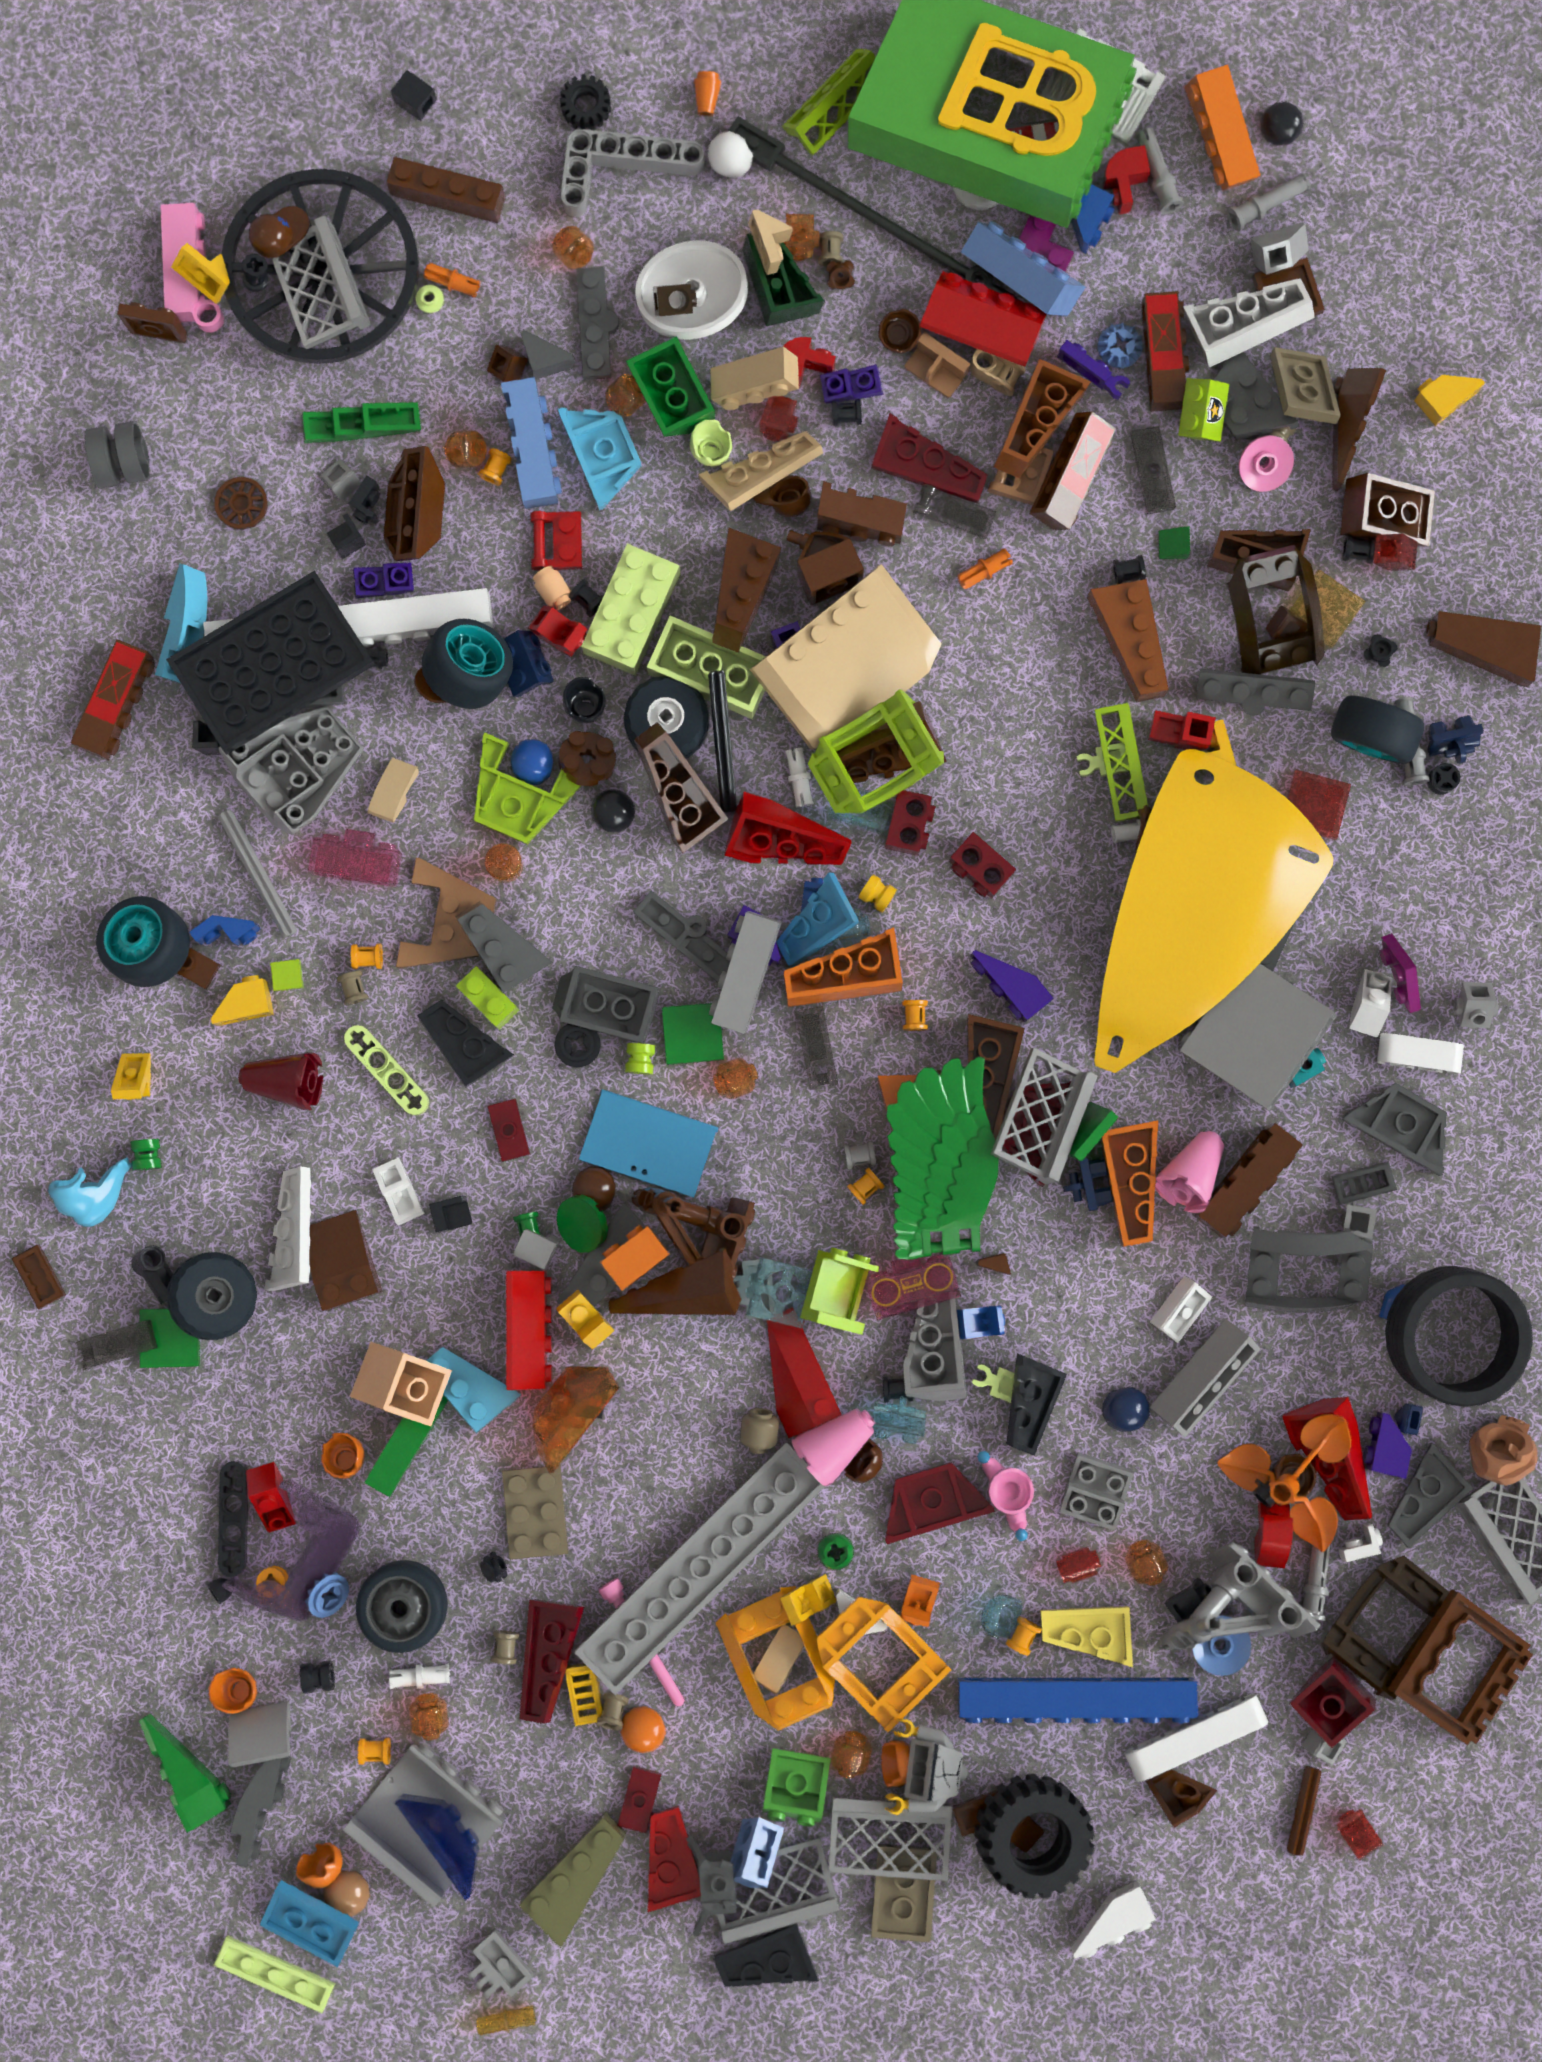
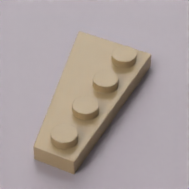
M807 431L772 444L771 450L766 452H758L757 450L747 454L748 459L734 465L730 461L722 464V469L709 474L707 470L698 475L702 484L729 511H732L823 454L821 444Z

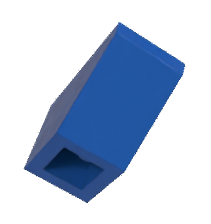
M1091 185L1087 196L1083 195L1082 207L1078 218L1071 219L1080 250L1085 254L1090 246L1096 247L1102 235V231L1099 230L1103 222L1108 224L1115 210V207L1111 206L1114 195L1094 185Z

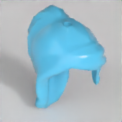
M128 1157L118 1161L103 1174L98 1183H82L86 1175L83 1168L80 1167L78 1173L72 1179L55 1180L49 1184L47 1191L60 1213L73 1217L78 1225L84 1227L95 1226L103 1222L114 1209L120 1194L124 1175L132 1167V1163L129 1162Z

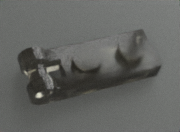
M922 485L919 492L921 498L919 503H915L913 508L914 514L985 540L987 539L997 511L939 491L933 486ZM931 500L940 502L937 510L929 507Z
M823 1006L795 1011L810 1090L819 1089L818 1086L829 1084L830 1087L838 1085ZM826 1065L827 1073L816 1075L814 1067Z
M145 1320L76 1342L77 1349L81 1351L83 1357L81 1362L83 1371L158 1348L151 1320ZM95 1346H96L97 1353H98V1356H97V1357H95L94 1351H93V1347H95Z

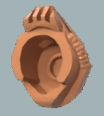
M1501 1415L1497 1424L1490 1423L1478 1429L1469 1440L1468 1445L1471 1463L1476 1474L1486 1480L1507 1486L1518 1482L1534 1471L1538 1460V1451L1531 1436L1527 1435L1530 1428L1529 1424L1514 1417Z

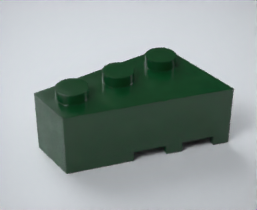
M752 233L746 235L742 250L766 326L819 314L825 300L820 293L817 294L809 283V277L806 273H802L793 260L794 256L785 243H779L783 252V260L777 273L766 275Z

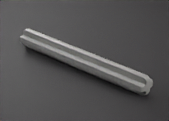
M232 810L222 812L218 818L281 935L284 938L290 937L297 932V929Z

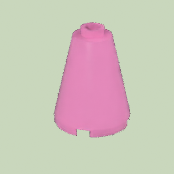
M1213 1131L1200 1132L1157 1175L1155 1189L1159 1195L1173 1206H1176L1177 1202L1186 1206L1184 1211L1189 1213L1204 1212L1210 1202L1225 1147L1222 1138Z
M856 1408L796 1436L792 1440V1445L799 1458L802 1459L804 1457L809 1466L806 1468L823 1486H829L838 1478L874 1433L872 1426L875 1424V1421L866 1410L861 1412Z

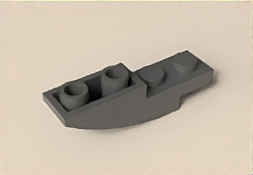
M291 1755L265 1761L248 1784L239 1802L230 1831L231 1834L241 1835L235 1866L247 1868L253 1862V1859H258L261 1850V1842L257 1841L259 1829H264L268 1814L263 1809L272 1810L277 1802L281 1803L285 1791V1784H281L283 1772H288Z

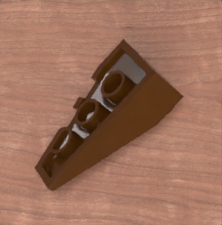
M1348 368L1343 377L1338 376L1333 387L1341 415L1337 423L1333 424L1332 490L1337 492L1344 483L1357 446H1354L1355 442L1359 441L1367 422L1364 420V417H1367L1377 398L1386 370L1383 368Z

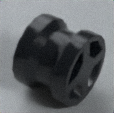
M1450 763L1439 764L1430 771L1428 775L1430 781L1427 784L1435 794H1448L1460 783V772L1456 766Z

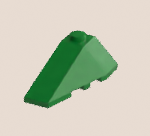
M151 1713L139 1720L151 1753L154 1757H160L161 1771L159 1773L162 1780L167 1781L172 1786L174 1795L169 1798L187 1833L231 1805L229 1801L231 1793L228 1786L224 1782L220 1783L218 1778Z

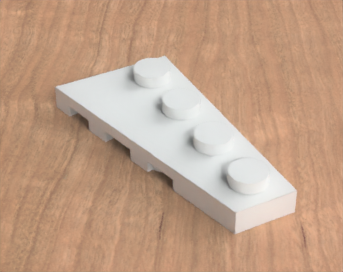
M297 1167L283 1171L277 1207L282 1212L281 1218L274 1225L273 1236L277 1237L275 1254L270 1253L268 1265L273 1266L271 1280L265 1281L264 1290L276 1291L309 1283V1246L311 1242L309 1236L311 1216L310 1168Z

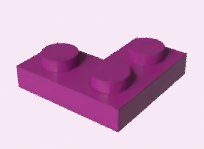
M1030 215L1019 239L1026 244L1027 249L1041 254L1050 264L1066 272L1074 251L1050 242L1057 224Z
M1392 933L1381 937L1383 949L1379 951L1380 957L1385 966H1390L1393 977L1397 982L1394 994L1398 1003L1404 1004L1409 1013L1421 1010L1416 965Z

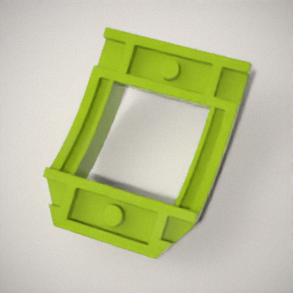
M902 689L897 690L885 702L879 703L849 724L818 739V747L815 753H812L808 766L835 813H863L907 789L944 763V751L938 750L913 706L915 701ZM887 723L912 767L861 797L837 751Z

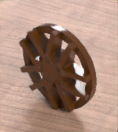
M235 477L223 483L218 489L214 506L218 517L225 525L234 529L245 530L255 527L267 513L268 499L266 492L258 482L247 477ZM240 483L238 492L231 487L232 484ZM246 483L252 485L248 493L243 492ZM227 488L233 493L230 498L223 495ZM256 488L262 496H253ZM222 498L228 504L220 508V499ZM263 501V506H253V502ZM231 508L233 512L225 518L222 513ZM251 511L260 512V514L254 519ZM248 514L251 522L244 524L242 515ZM238 515L239 524L230 522Z

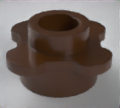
M846 260L844 263L831 261L827 264L826 269L830 277L827 284L830 288L845 289L855 284V278L852 276V270L854 269L852 261ZM840 272L843 273V276H841V277L838 276V274H839Z

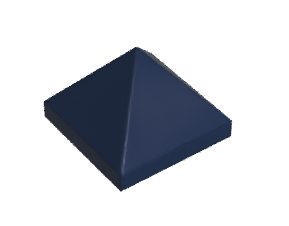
M1405 1403L1398 1410L1394 1418L1400 1432L1417 1436L1423 1407Z

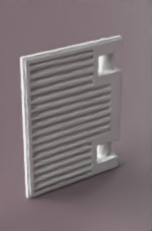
M1078 28L1076 34L1092 39L1087 36L1086 31ZM1099 39V41H1098V42H1100V43L1109 45V44H1107L1106 42H1104V41H1102V40H1100V39ZM1134 59L1133 67L1137 68L1132 82L1134 84L1132 93L1128 101L1124 100L1122 105L1124 109L1118 125L1114 124L1111 130L1115 138L1126 144L1129 143L1166 78L1165 75L1158 71L1156 74L1145 68V64ZM1055 69L1041 96L1053 101H1065L1072 97L1076 91L1075 80L1069 74ZM1138 78L1150 84L1148 89L1136 83Z

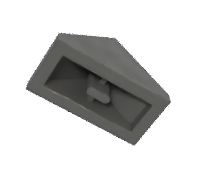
M523 329L521 336L535 380L573 369L575 365L573 354Z

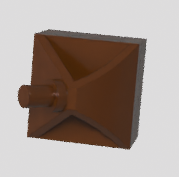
M792 530L789 531L786 541L800 546L799 549H802L797 561V576L810 606L850 590L863 578L864 568L850 538L830 532L815 531L811 534L805 532L803 535Z

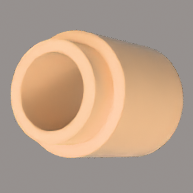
M547 566L534 575V587L547 606L561 610L571 602V599L568 597L571 589L558 570H554L552 566Z

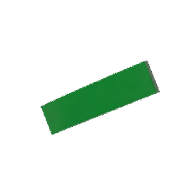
M418 402L362 403L361 407H335L331 409V412H302L301 414L304 443L350 441L407 434L421 430Z
M444 1395L441 1398L431 1426L405 1417L402 1418L365 1480V1484L389 1498L393 1495L403 1475L409 1469L422 1444L425 1443L448 1403Z

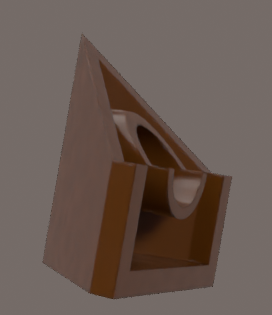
M1173 1769L1145 1780L1173 1828L1200 1813L1217 1792L1216 1789Z

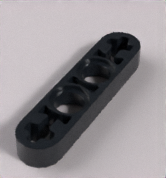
M241 1461L228 1462L220 1471L218 1567L221 1573L227 1577L241 1574L247 1565L248 1490L246 1470L248 1468ZM233 1466H236V1471L242 1474L241 1477L236 1478V1487L242 1486V1491L232 1490L226 1492V1486L232 1487V1477H227V1472L231 1471ZM231 1495H235L241 1500L242 1505L237 1512H231L226 1506V1501ZM236 1525L239 1527L241 1537L238 1541L233 1542L227 1539L226 1529L228 1526ZM240 1545L241 1551H234V1559L240 1561V1565L235 1567L234 1571H231V1567L225 1565V1561L231 1558V1550L225 1551V1546L236 1547Z

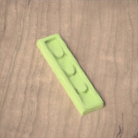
M228 1935L225 1937L214 1963V1966L320 2013H323L335 1986V1983Z

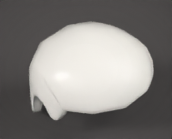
M728 131L719 133L711 141L707 155L710 165L715 172L721 176L733 179L743 176L750 169L753 154L743 137Z

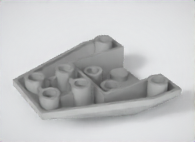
M328 706L289 717L227 755L221 746L219 747V752L238 786L272 825L290 835H294L316 819L364 750Z

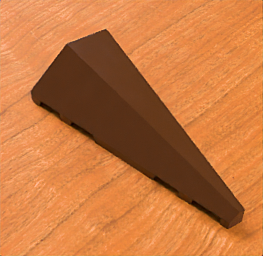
M720 1248L714 1255L704 1258V1256L700 1257L694 1264L685 1268L682 1266L656 1277L648 1281L646 1286L637 1290L634 1287L628 1290L624 1296L617 1299L612 1297L608 1304L610 1314L736 1315L742 1299L732 1279L735 1270L726 1249Z

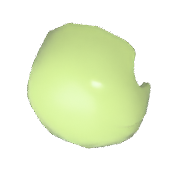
M717 420L701 421L695 426L690 436L692 455L705 466L714 467L721 465L728 460L733 448L730 432L725 431Z

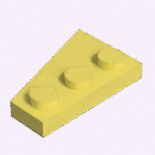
M1129 1606L1040 1610L1042 1641L1133 1667Z

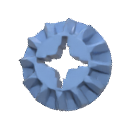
M1124 323L1119 325L1111 324L1106 330L1102 331L1098 340L1100 357L1106 364L1115 368H1126L1133 365L1139 359L1143 350L1142 335L1136 332L1135 327H1129ZM1116 337L1121 342L1129 341L1125 346V353L1120 347L1112 348L1117 342Z
M333 1572L331 1575L324 1573L320 1581L314 1580L315 1586L307 1590L309 1597L305 1600V1603L309 1607L308 1611L315 1617L325 1618L333 1615L343 1606L348 1597V1581L336 1572ZM329 1590L333 1593L322 1597L323 1593H328Z

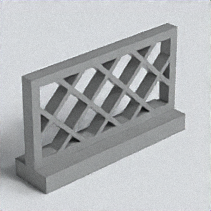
M325 215L315 219L316 225L310 227L303 240L297 246L291 248L294 252L289 264L281 262L279 257L271 258L303 346L306 349L357 326L362 330L371 325L335 227ZM316 235L318 243L314 252L303 249L306 240ZM301 253L311 257L306 271L295 267ZM318 260L327 263V269L323 277L312 273ZM293 271L303 275L298 289L288 284ZM310 278L320 281L315 296L304 292ZM327 284L335 287L337 290L332 302L321 298ZM302 296L312 300L307 314L298 311L297 308ZM319 303L330 306L324 320L313 317ZM336 309L345 312L348 321L339 325L330 323ZM313 321L321 324L319 333L308 338L306 331L310 322Z
M1031 1048L991 1155L1036 1176V1180L1044 1184L1059 1182L1098 1076L1089 1071L1082 1072L1036 1048ZM1036 1058L1044 1061L1048 1074L1038 1078L1033 1068ZM1062 1071L1073 1076L1070 1086L1063 1090L1056 1075ZM1050 1077L1056 1093L1045 1097L1039 1081ZM1033 1084L1038 1100L1027 1104L1023 1091L1025 1086ZM1058 1096L1061 1110L1059 1114L1052 1116L1046 1100ZM1040 1103L1046 1119L1034 1123L1029 1107ZM1023 1110L1029 1126L1017 1130L1013 1117L1015 1112ZM1048 1122L1052 1134L1049 1140L1042 1143L1036 1126ZM1030 1129L1036 1145L1024 1149L1019 1133ZM1013 1136L1018 1153L1009 1155L1001 1151L1005 1139ZM1038 1149L1042 1159L1039 1168L1030 1165L1026 1153Z
M1524 1478L1517 1482L1515 1495L1502 1492L1503 1485L1488 1481L1460 1500L1455 1507L1517 1604L1530 1605L1539 1599L1538 1595L1542 1593V1583L1534 1587L1529 1579L1531 1567L1542 1570L1541 1565L1532 1563L1534 1546L1542 1548V1544L1535 1543L1537 1526L1542 1527V1523L1538 1522L1539 1518L1542 1521V1505ZM1486 1492L1495 1494L1493 1511L1484 1509L1477 1498ZM1502 1496L1515 1499L1512 1516L1499 1513ZM1521 1501L1529 1502L1534 1508L1532 1520L1519 1517ZM1498 1517L1511 1519L1509 1536L1501 1535L1497 1530ZM1518 1521L1531 1524L1528 1541L1515 1538ZM1515 1542L1528 1545L1525 1562L1515 1558L1513 1554Z
M832 1798L828 1873L948 1881L952 1806H941L932 1813L908 1812V1809H904L900 1814L894 1815L885 1808L895 1807L896 1802ZM838 1817L851 1818L858 1826L847 1839H844L837 1831ZM855 1818L867 1820L862 1825H860ZM872 1820H880L888 1829L876 1841L864 1830V1827ZM885 1820L897 1822L890 1827ZM901 1822H910L918 1832L904 1844L893 1830ZM914 1822L927 1824L919 1829ZM931 1824H944V1837L934 1846L923 1832ZM862 1831L872 1845L858 1856L848 1842L857 1833ZM889 1833L902 1846L890 1858L878 1846ZM919 1835L932 1848L920 1860L907 1847ZM838 1836L842 1843L836 1848V1838ZM942 1844H943V1856H942V1854L937 1850V1848L940 1847ZM846 1845L857 1859L848 1867H836V1853ZM875 1847L885 1858L886 1862L878 1869H869L862 1858ZM904 1849L916 1862L907 1872L899 1871L891 1862ZM933 1852L942 1860V1874L929 1873L921 1864ZM860 1862L864 1868L853 1867ZM890 1864L895 1871L883 1869ZM919 1866L924 1873L913 1871Z
M820 1837L777 1851L776 1857L783 1855L792 1860L793 1863L785 1877L772 1870L771 1874L783 1880L775 1896L761 1888H753L754 1891L747 1904L736 1899V1904L744 1908L738 1920L726 1923L725 1915L718 1914L724 1944L840 1910L830 1873H828L829 1867ZM816 1845L819 1859L813 1869L798 1859L804 1848ZM799 1850L795 1858L787 1854ZM796 1863L811 1872L804 1888L788 1879ZM820 1863L824 1875L816 1871ZM814 1874L826 1880L829 1893L816 1896L806 1890ZM785 1883L801 1891L796 1903L788 1905L778 1899ZM757 1891L773 1900L766 1912L759 1913L749 1907ZM804 1893L807 1894L808 1896L812 1897V1898H809V1899L800 1901V1900L802 1899ZM775 1902L782 1905V1907L772 1909ZM747 1910L754 1914L743 1918Z

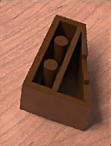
M823 481L817 516V530L850 535V539L859 542H865L868 538L878 540V543L884 546H894L895 543L901 544L907 503L877 495H872V498L856 496L857 490L851 488L847 489V493L831 489L832 483Z
M1311 529L1259 532L1257 530H1221L1215 539L1207 567L1234 574L1233 568L1238 559L1295 545L1304 554ZM1297 576L1265 585L1289 591L1295 583Z

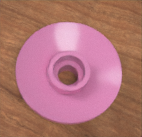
M1266 435L1253 440L1246 446L1240 456L1239 474L1242 481L1252 490L1267 492L1278 488L1288 479L1294 465L1293 451L1285 440L1277 436ZM1266 457V462L1263 465H1259L1260 460Z

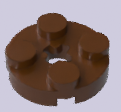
M574 731L570 733L569 738L560 747L558 765L566 773V778L580 786L598 785L599 781L605 778L607 780L614 772L616 763L614 744L609 738L596 733ZM589 755L592 758H594V760H590L589 763L583 762L584 759L581 756Z

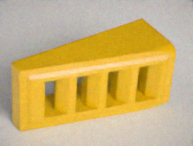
M585 1663L567 1666L565 1674L575 1726L597 1723V1719L601 1717L603 1710L598 1677ZM590 1675L588 1680L574 1681V1676ZM592 1686V1691L576 1693V1688ZM594 1697V1702L578 1705L577 1699ZM596 1708L597 1714L580 1716L579 1711Z

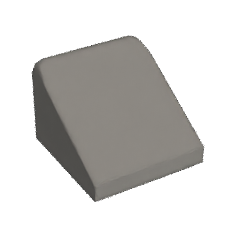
M341 459L337 460L319 476L340 501H343L362 483Z
M1312 1728L1302 1747L1332 1766L1347 1741L1342 1739L1331 1748Z

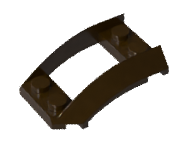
M1295 545L1238 559L1233 568L1234 574L1226 585L1229 590L1234 613L1238 648L1242 663L1241 673L1261 675L1314 661L1317 666L1325 655L1321 608L1311 563ZM1299 576L1305 606L1307 631L1258 643L1248 588Z
M1404 1555L1378 1565L1347 1603L1321 1643L1325 1655H1333L1374 1688L1373 1694L1389 1700H1395L1397 1696L1389 1691L1388 1688L1449 1594V1591ZM1385 1581L1428 1615L1393 1662L1350 1629Z

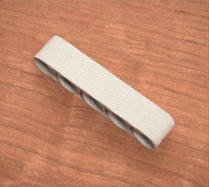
M1247 1695L1243 1701L1238 1699L1218 1708L1219 1712L1214 1713V1711H1211L1191 1720L1192 1724L1190 1725L1185 1723L1165 1732L1163 1737L1158 1735L1138 1744V1748L1135 1750L1133 1747L1126 1750L1124 1754L1136 1781L1141 1782L1266 1726L1269 1721L1257 1695Z

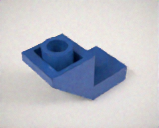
M212 915L189 933L196 942L202 945L203 943L210 944L221 936L220 931L223 929L232 943L237 946L242 943L245 946L257 938L256 932L261 930V928L254 921Z

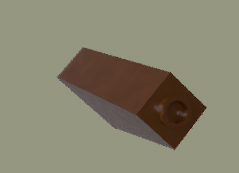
M1439 611L1432 619L1428 620L1426 636L1430 637L1429 646L1522 687H1528L1535 681L1541 625Z

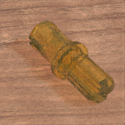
M533 2005L508 2011L507 2008H504L502 2013L476 2019V2030L479 2035L504 2030L510 2033V2030L536 2025Z

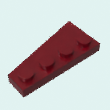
M891 413L887 419L871 466L872 469L976 504L979 503L988 474L958 455L954 456L946 451L939 443L927 439L912 426L908 427L900 422Z
M540 1599L529 1600L520 1720L541 1724L550 1723L584 1606Z

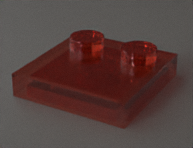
M1296 769L1293 773L1287 799L1300 810L1321 837L1336 840L1351 784Z

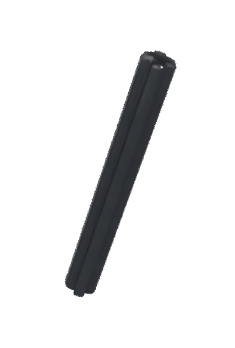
M715 670L709 672L708 679L720 808L723 812L728 813L734 812L737 808L725 672Z

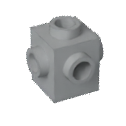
M1462 983L1459 998H1455L1453 1004L1454 1015H1458L1461 1027L1490 1028L1492 1018L1498 1014V1001L1492 983Z

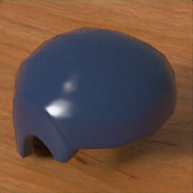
M1125 1387L1113 1390L1107 1395L1102 1404V1414L1108 1426L1120 1432H1131L1143 1427L1150 1416V1403L1146 1395L1140 1390H1136L1133 1387Z

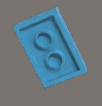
M281 1880L274 1891L259 1926L338 1967L360 1922Z

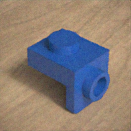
M1001 1305L957 1310L960 1339L1005 1334V1316Z

